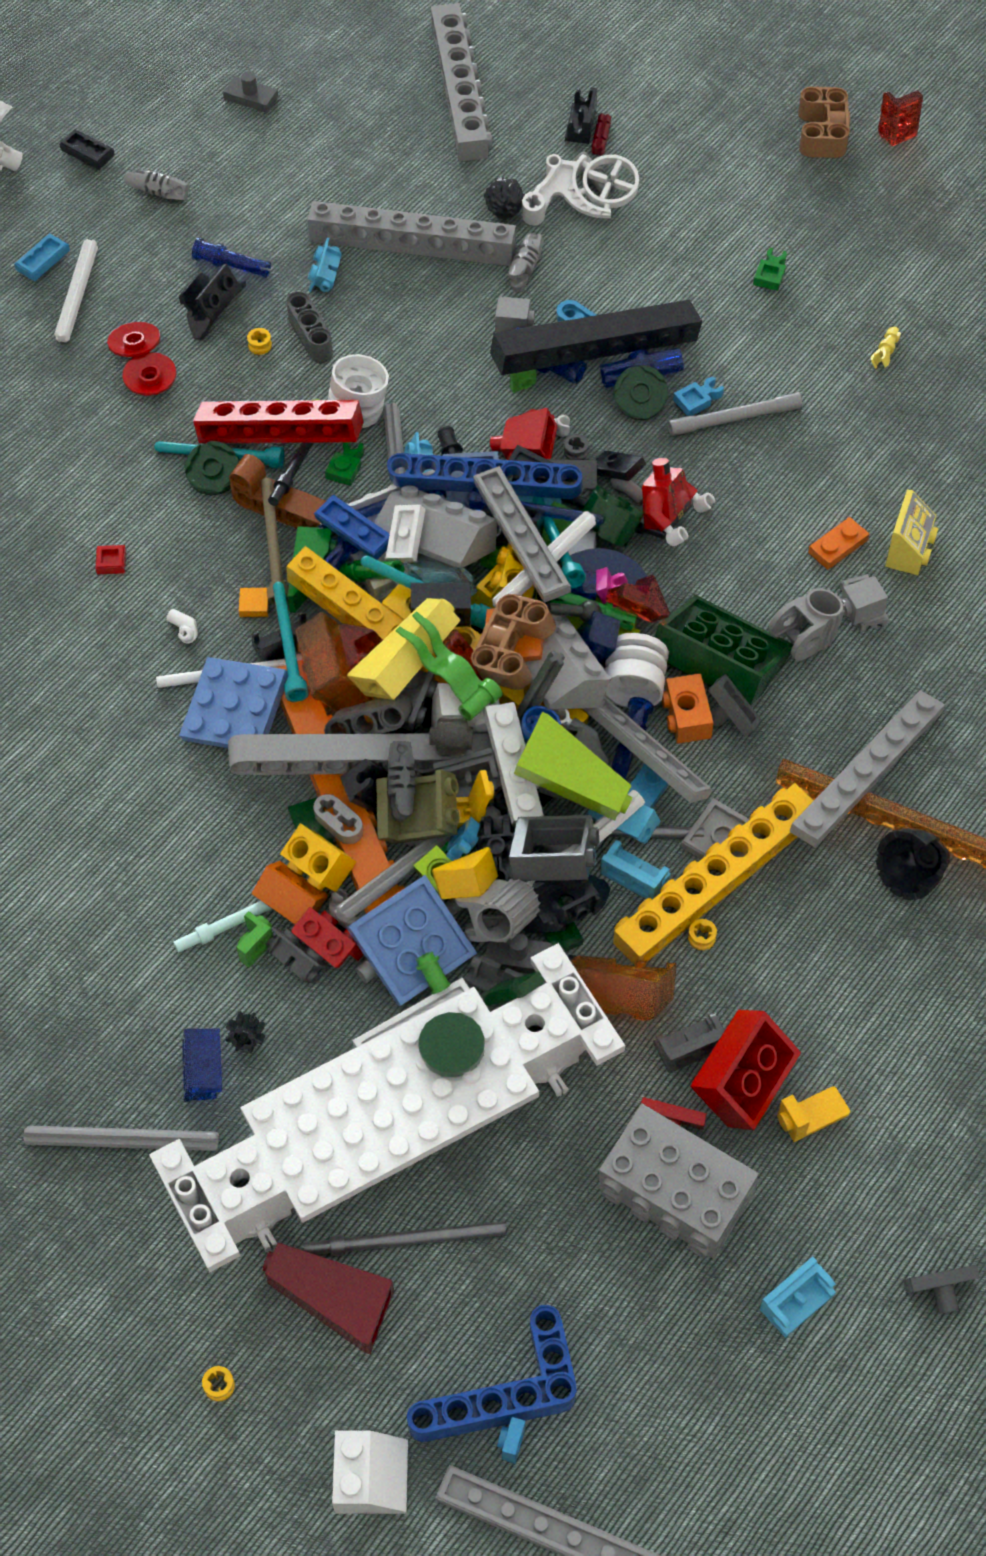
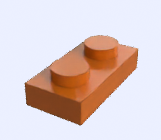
M848 517L811 544L808 553L829 570L867 542L869 533L851 517Z

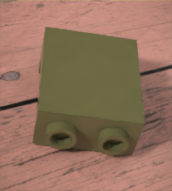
M440 769L435 771V775L415 778L414 812L407 819L400 822L395 821L391 816L388 777L376 779L379 840L398 844L458 835L457 825L459 824L460 817L457 810L456 795L458 794L459 786L455 774Z

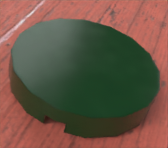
M647 365L626 369L618 377L614 387V400L618 409L625 416L634 420H647L656 416L664 408L668 398V387L664 376L657 369Z
M210 441L207 442L208 444L195 447L187 456L184 465L186 478L192 488L201 494L210 496L222 494L231 489L229 476L239 463V459L233 449L225 443Z
M447 1012L435 1016L425 1024L419 1036L418 1047L421 1058L430 1071L442 1077L456 1078L464 1075L469 1070L472 1071L479 1065L484 1056L485 1038L481 1027L473 1018L462 1013Z

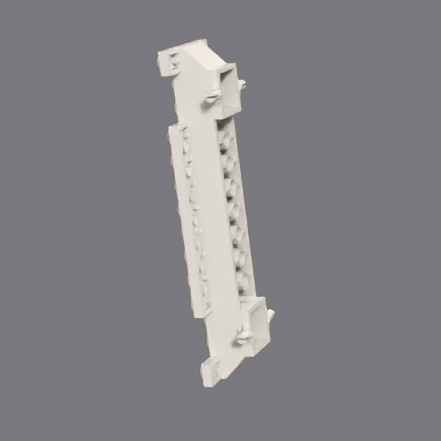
M559 943L531 957V965L536 972L540 971L544 984L526 996L516 998L490 1012L475 987H472L240 1107L254 1135L194 1166L180 1139L149 1154L209 1273L240 1257L235 1244L246 1238L258 1236L265 1252L271 1251L268 1239L274 1250L277 1242L270 1229L278 1221L291 1215L292 1208L295 1209L299 1219L304 1223L538 1098L539 1090L535 1084L549 1082L557 1097L562 1096V1093L564 1095L569 1089L561 1079L560 1074L567 1067L579 1062V1056L585 1050H587L596 1066L624 1052L625 1044ZM447 1012L462 1013L473 1018L481 1027L485 1038L484 1056L479 1065L472 1071L469 1070L464 1075L456 1078L442 1077L430 1071L422 1060L418 1047L419 1036L425 1024L435 1016ZM533 1025L540 1026L542 1030L539 1032H531L527 1028ZM245 1178L249 1180L248 1184L244 1187L237 1188L233 1186L239 1179Z

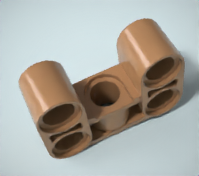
M838 87L804 88L800 95L798 115L802 120L809 121V123L802 127L799 145L801 154L807 157L825 158L844 156L847 151L850 133V111L848 108L847 92Z
M507 594L499 599L471 656L472 663L483 680L490 678L499 686L513 690H520L528 686L532 678L531 671L523 657L513 650L519 638H523L524 635L545 639L554 633L556 623L547 605L541 601L515 594Z

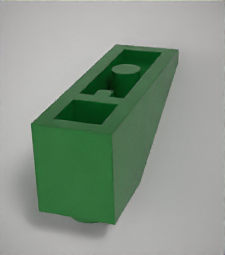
M297 527L293 558L306 546L331 565L332 557L337 556L338 547L337 540L332 538V530L318 527ZM289 583L290 612L296 613L307 599V596Z

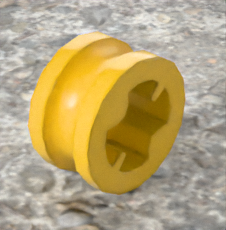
M255 328L248 333V347L252 353L262 355L271 350V335L268 330Z
M698 919L691 923L688 933L690 945L702 951L714 946L717 936L715 924L707 919ZM700 930L702 933L708 932V938L697 937V931Z
M214 1366L204 1374L202 1387L208 1398L219 1402L228 1399L233 1394L235 1381L227 1368ZM218 1376H223L227 1386L223 1390L219 1387V1392L213 1391L214 1388L211 1380L215 1377L219 1380Z

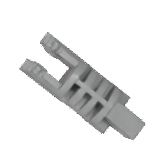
M136 169L133 172L130 171L124 175L123 179L127 186L140 189L144 193L166 199L185 200L188 198L189 184L173 176L151 170L140 171V169Z
M527 234L510 265L508 276L512 279L511 288L516 293L524 289L541 256L544 241L543 236L540 234Z

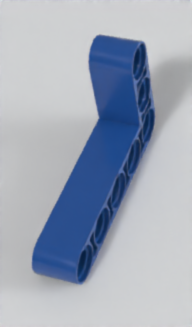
M540 1305L532 1311L530 1316V1334L540 1376L419 1401L413 1404L407 1413L410 1435L417 1441L428 1442L508 1425L512 1417L526 1421L570 1410L576 1401L577 1390L559 1311L550 1305ZM542 1319H548L555 1326L549 1331H543L536 1324ZM550 1352H555L562 1357V1361L556 1365H551L544 1360V1356ZM557 1386H564L570 1391V1395L564 1399H558L552 1395L551 1391ZM523 1393H529L535 1397L536 1401L533 1405L522 1406L518 1403L517 1398ZM490 1400H495L502 1406L494 1414L485 1412L482 1407ZM454 1408H462L467 1412V1416L461 1421L451 1420L448 1414ZM421 1415H427L433 1419L432 1424L423 1429L416 1427L414 1421Z

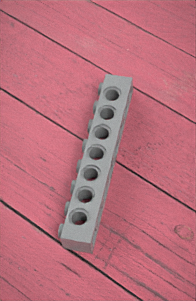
M460 3L431 6L432 30L458 161L488 158V148L492 147L491 132H486L489 129L488 116L482 113L485 112L484 97H479L481 95L480 80H475V78H478L477 64L472 63L474 61L473 46H468L471 44L469 29L465 30L467 28L466 13H461Z
M318 201L312 202L307 219L310 242L324 243L328 237L330 238L328 244L505 266L511 265L516 250V225Z

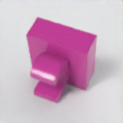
M607 567L596 570V591L602 603L609 602L613 604V607H617V597H623L628 594L624 585L628 583L625 574L617 573L612 576Z

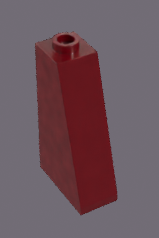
M277 1242L274 1252H268L263 1264V1271L265 1272L268 1284L361 1351L371 1355L394 1293L393 1280Z

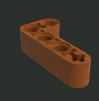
M245 454L229 476L232 496L240 506L264 516L261 481L266 477L265 466L254 455ZM271 479V480H272V485H273V490H274V482H275V480ZM291 487L290 491L284 494L279 504L275 506L276 521L296 529L297 527L328 528L319 522L314 515L326 500Z

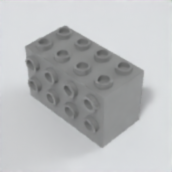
M641 1104L599 1169V1189L603 1191L602 1195L610 1202L617 1205L621 1202L630 1207V1212L641 1221L648 1222V1220H651L659 1225V1230L673 1240L679 1237L689 1244L688 1248L698 1256L706 1258L708 1255L715 1259L755 1194L759 1173L644 1104Z

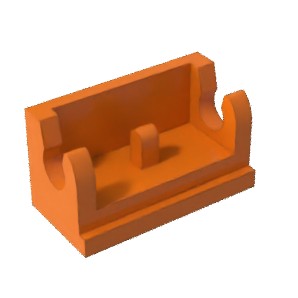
M281 861L266 866L251 893L293 924L299 921L309 907L318 913L328 897L326 892L307 882L306 878L288 868Z

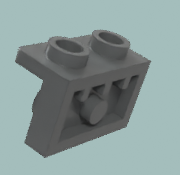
M419 670L400 692V694L410 699L413 706L411 715L401 726L403 729L413 732L416 724L422 725L428 708L424 707L427 697L433 698L439 683L435 681V674L430 671L427 673ZM391 708L395 715L401 716L397 709Z

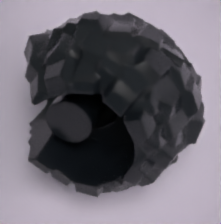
M499 177L494 182H491L483 197L488 210L493 215L507 220L520 212L524 194L517 180Z

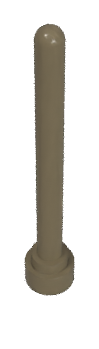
M265 477L261 481L271 573V583L267 588V599L270 604L276 605L273 592L274 583H283L287 602L289 587L282 577L275 506L268 502V498L273 491L272 480Z

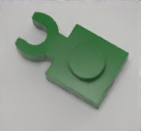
M770 247L767 251L766 260H760L753 285L778 291L786 270L787 252L783 251L781 256L775 257L772 255L773 248Z
M343 442V454L339 452L334 453L325 471V478L351 486L361 468L360 458L364 455L363 443L360 442L356 449H350L351 443Z

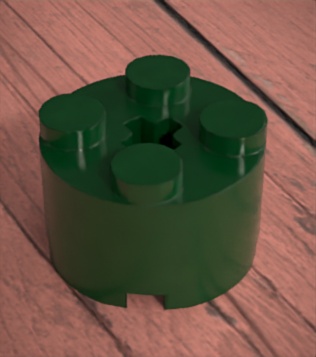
M598 485L592 491L580 513L581 515L583 512L588 511L590 514H593L596 518V524L592 527V530L598 533L599 537L620 547L628 545L644 515V512L633 506V503L621 496L616 498L611 495V492Z

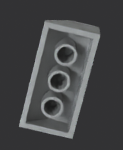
M403 486L400 490L389 494L374 522L390 534L395 505L421 504L425 508V515L418 553L461 569L496 550L497 521L495 518L486 515L483 511L463 507V504L459 502L444 500L437 494L425 493L418 490L415 486Z
M552 615L556 623V629L550 637L545 638L543 641L542 659L526 662L532 675L530 683L532 684L551 651H556L558 654L562 653L565 657L563 660L564 665L543 699L547 709L599 708L611 681L610 677L566 616Z

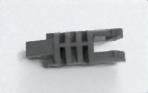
M393 741L390 744L387 765L391 816L398 822L407 819L414 812V796L416 795L415 764L411 742Z

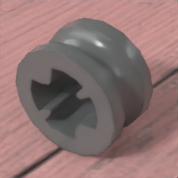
M580 434L568 436L564 441L565 457L568 460H584L587 458L589 448L587 438ZM574 446H579V450H574Z

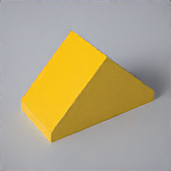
M489 847L432 869L441 899L480 897L498 877Z

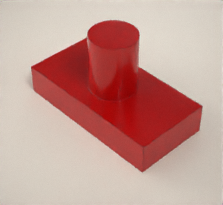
M642 1097L641 1104H644L680 1126L682 1124L704 1130L707 1113Z

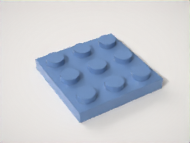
M207 657L179 737L183 741L228 748V740L233 736L269 734L284 692V684L288 678L286 669Z
M426 875L346 927L398 1007L429 987L421 970L416 969L418 965L416 962L417 958L433 951L435 956H439L438 963L446 975L477 954Z

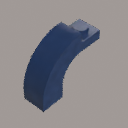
M604 548L586 549L570 555L573 562L582 566L586 574L585 582L596 578V570L605 567L608 568L612 576L617 573H624L628 580V583L624 585L632 596L642 618L653 612L650 606L654 605L655 602L649 590L645 589L642 591L641 586L650 582V579L642 567L633 559L618 551Z

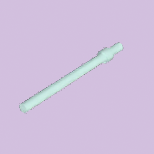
M259 901L210 925L205 923L196 927L195 932L173 941L174 946L179 953L199 943L204 945L214 940V936L245 922L244 915L248 911L258 916L272 908Z

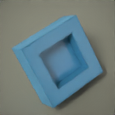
M512 1417L509 1427H502L497 1447L502 1448V1460L516 1464L525 1433L524 1420Z

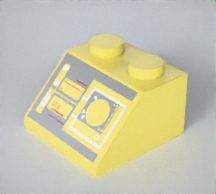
M907 489L892 535L885 567L919 575L921 565H928L932 549H928L927 546L928 543L934 544L939 528L933 527L936 514L913 490Z

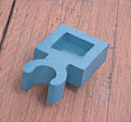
M709 377L702 386L694 382L673 394V401L687 416H693L710 407L711 400L721 398L724 387L712 388L715 386L716 378Z
M472 817L457 829L458 835L450 837L446 856L451 861L459 859L463 853L468 854L478 842L477 833L480 824Z

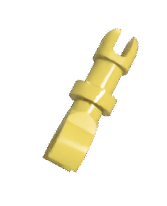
M891 327L884 335L885 339L879 344V349L871 356L875 369L881 361L884 367L889 365L890 355L894 352L895 343L898 342L901 336L897 327Z

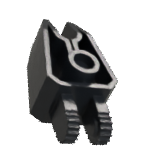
M509 814L503 815V833L494 834L492 817H484V835L480 836L476 843L477 851L489 847L498 874L496 879L503 880L504 878L508 882L510 879H513L509 855L514 834Z

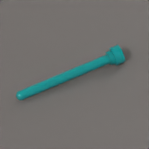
M158 441L155 443L154 448L157 452L189 455L198 445ZM271 446L270 449L266 448L265 451L232 448L239 460L245 454H251L264 462L265 465H269L270 468H283L285 457L283 447Z
M533 497L534 507L545 510L543 526L552 543L560 533L543 497ZM567 551L559 559L562 565L561 570L571 588H577L585 582L586 574L580 564L572 561Z
M363 556L360 562L363 567L411 589V583H424L370 556ZM482 603L471 605V624L483 629L486 624L487 609L492 608Z
M276 582L273 585V592L288 678L284 684L285 697L291 702L305 700L309 696L308 684L299 673L285 588L283 583Z

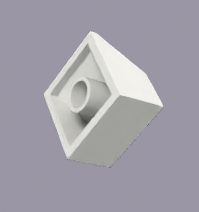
M335 1431L332 1496L335 1514H407L408 1440L374 1431Z

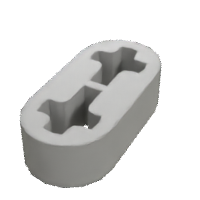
M330 794L322 795L316 799L313 806L315 818L333 836L344 844H354L362 838V820L340 799ZM326 807L327 809H330L331 807H333V812L335 816H333L328 811L323 813L322 808ZM342 822L347 827H352L354 825L355 831L352 832L351 830H346L344 832Z

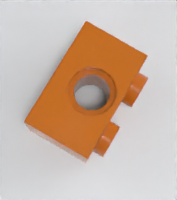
M701 673L667 678L661 702L663 708H668L669 733H674L676 743L711 739L714 722Z

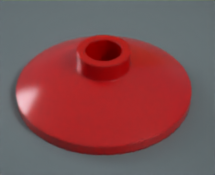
M131 322L113 330L108 336L107 344L109 350L118 356L136 357L152 351L159 344L161 337L156 326L146 322Z
M148 352L144 355L133 357L127 362L122 373L125 386L130 391L144 396L156 395L166 391L172 386L177 375L174 362L166 355L155 352Z

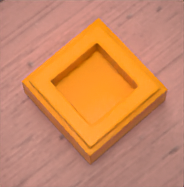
M240 588L239 616L268 617L269 602L267 599V588Z

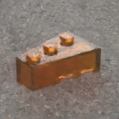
M321 611L295 630L298 641L297 649L301 653L303 660L302 669L307 675L309 683L308 691L315 700L322 701L336 712L346 707L375 700L374 697L365 696L347 677V674L354 668L350 657L354 654L340 624Z
M575 956L571 960L572 965L601 1009L607 1014L617 1015L624 1013L633 1015L637 1020L648 1021L655 1019L674 999L677 963L667 962L666 968L646 967V961L636 960V966L616 964V958Z

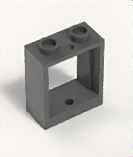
M592 815L518 817L509 855L513 879H520L522 881L588 880L590 867H594L596 864L594 846H599L598 827H593ZM581 844L580 852L532 854L534 845Z

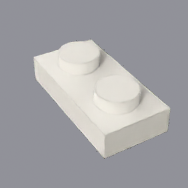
M421 504L395 505L386 552V559L388 561L399 560L402 563L417 561L425 508Z

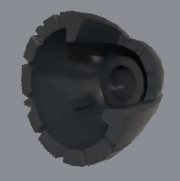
M914 828L898 829L888 833L880 841L877 848L878 853H876L878 857L876 860L877 870H880L879 876L884 885L890 887V891L898 897L903 896V899L910 901L920 900L929 895L940 883L950 862L949 850L943 845L939 837L930 832Z

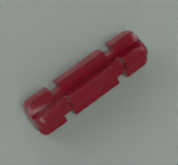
M601 113L598 116V123L596 124L594 140L591 146V152L594 155L598 154L601 156L605 153V145L607 144L612 118L609 114Z

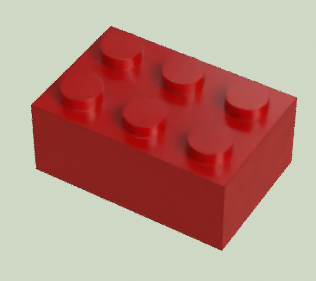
M738 1009L690 1087L727 1127L755 1130L801 1052L765 1011Z

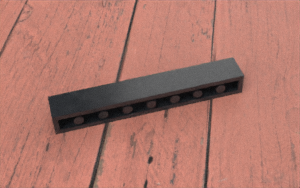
M689 299L493 333L490 354L502 376L697 341L703 321Z

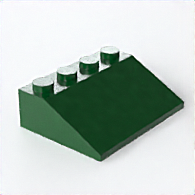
M696 594L659 623L654 636L663 642L669 651L667 664L679 668L686 675L701 673L703 682L707 683L710 687L718 678L726 674L750 705L762 696L791 655V649L794 645L780 637H773L770 632Z

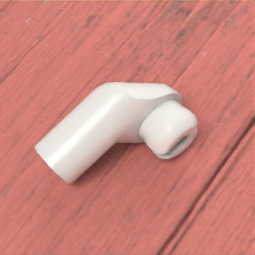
M171 609L167 615V621L179 627V639L187 644L194 642L198 636L196 620L176 609Z

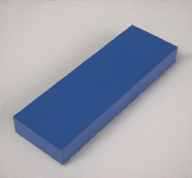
M332 495L314 513L315 518L366 555L378 560L387 551L390 534L335 495Z

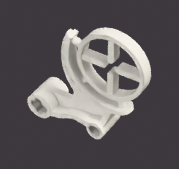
M556 154L549 155L546 159V178L537 185L533 192L525 194L522 199L523 220L525 223L533 226L541 224L545 219V211L555 195H561L574 209L585 215L596 218H611L610 208H618L628 204L637 194L639 188L638 171L631 161L619 155H603L590 163L587 162L588 157L584 154L577 161L563 160ZM603 164H615L611 172V180L614 181V187L629 193L618 199H606L611 190V183L607 182V175L594 171L596 167ZM622 166L633 175L634 185L616 179ZM584 167L583 188L578 189L576 179ZM587 178L606 184L600 197L590 190ZM585 194L594 204L587 201L582 195Z

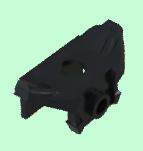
M227 264L220 268L211 281L208 279V276L198 272L179 295L180 304H183L187 309V320L194 339L204 340L213 322L239 290L246 287V281L238 282Z
M590 874L588 880L535 881L532 887H534V892L539 895L537 898L541 902L538 907L540 911L523 930L525 933L566 931V925L585 918L591 912L593 915H596L604 907L611 888L605 880ZM563 896H570L575 900L563 907L558 905V900Z

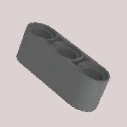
M303 291L290 293L287 296L286 303L291 326L309 357L314 362L324 363L329 361L333 356V347L328 327L307 293Z
M399 694L395 700L379 698L340 709L325 725L324 732L325 734H382L401 728L411 715L413 710L412 702L405 695ZM391 708L397 709L401 716L395 715ZM364 715L369 716L373 723L366 721ZM337 722L343 724L346 730H342Z

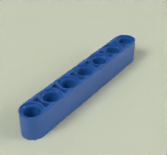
M396 453L387 462L389 478L392 484L401 488L410 485L418 489L480 493L474 483L473 476L500 466L506 478L514 474L520 477L517 481H509L517 496L574 499L581 494L583 489L582 472L577 466L571 464ZM399 467L407 468L406 472L402 474L395 473L394 471ZM427 469L435 470V473L429 476L422 474ZM454 471H462L464 473L457 478L450 476ZM542 476L548 479L547 482L541 484L534 481ZM569 478L577 481L573 485H565L563 483L564 480Z

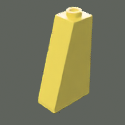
M427 598L347 674V677L365 696L395 700L423 666L414 646L395 630L401 626L403 629L415 634L426 644L430 653L433 654L434 651L428 633L412 615L417 611L421 616L429 620L439 631L443 642L460 622L450 602L445 599Z

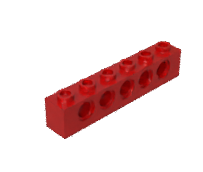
M359 400L201 402L193 423L199 443L210 441L222 443L357 442L364 421Z

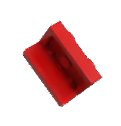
M309 907L291 930L295 936L335 968H339L349 955L357 961L364 955L349 931L346 929L342 933L335 926L339 921L325 910L319 914Z

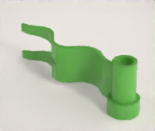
M417 611L412 616L428 633L436 658L418 636L403 629L401 626L395 630L414 646L424 667L431 673L443 678L449 684L455 696L462 703L458 710L466 720L471 721L485 706L494 704L502 697L503 692L500 686L490 678H485L481 681L468 661L448 650L443 644L437 628Z

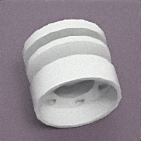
M360 354L347 355L338 359L332 369L328 400H359L364 421L362 428L376 424L382 417L389 375L386 368L378 360Z
M625 633L614 637L608 645L605 672L611 681L604 696L612 703L625 708L644 709L657 705L663 697L664 675L666 674L669 654L666 645L659 639L647 634Z

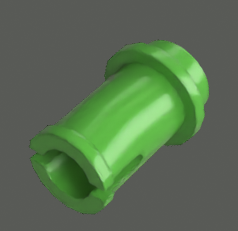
M433 951L416 959L418 964L416 969L421 970L432 994H436L448 988L451 984L438 963L439 956H435Z

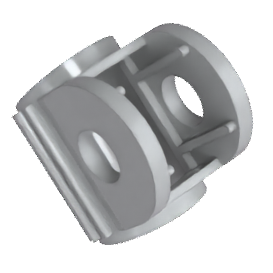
M813 589L807 592L806 596L798 597L782 607L771 620L768 631L776 638L786 635L794 643L791 655L795 660L807 659L817 651L831 646L832 641L835 640L845 612V604L842 603L843 598H839L837 596L838 593H833L830 589ZM806 623L813 625L803 633H799V628Z
M496 879L480 897L455 898L459 907L468 908L472 922L465 928V933L468 940L474 942L493 941L506 943L509 939L512 940L537 916L536 914L540 911L538 907L541 904L537 898L539 895L534 892V887H530L527 882L520 879H510L508 882ZM487 908H494L499 910L500 912L494 914H482L483 910Z

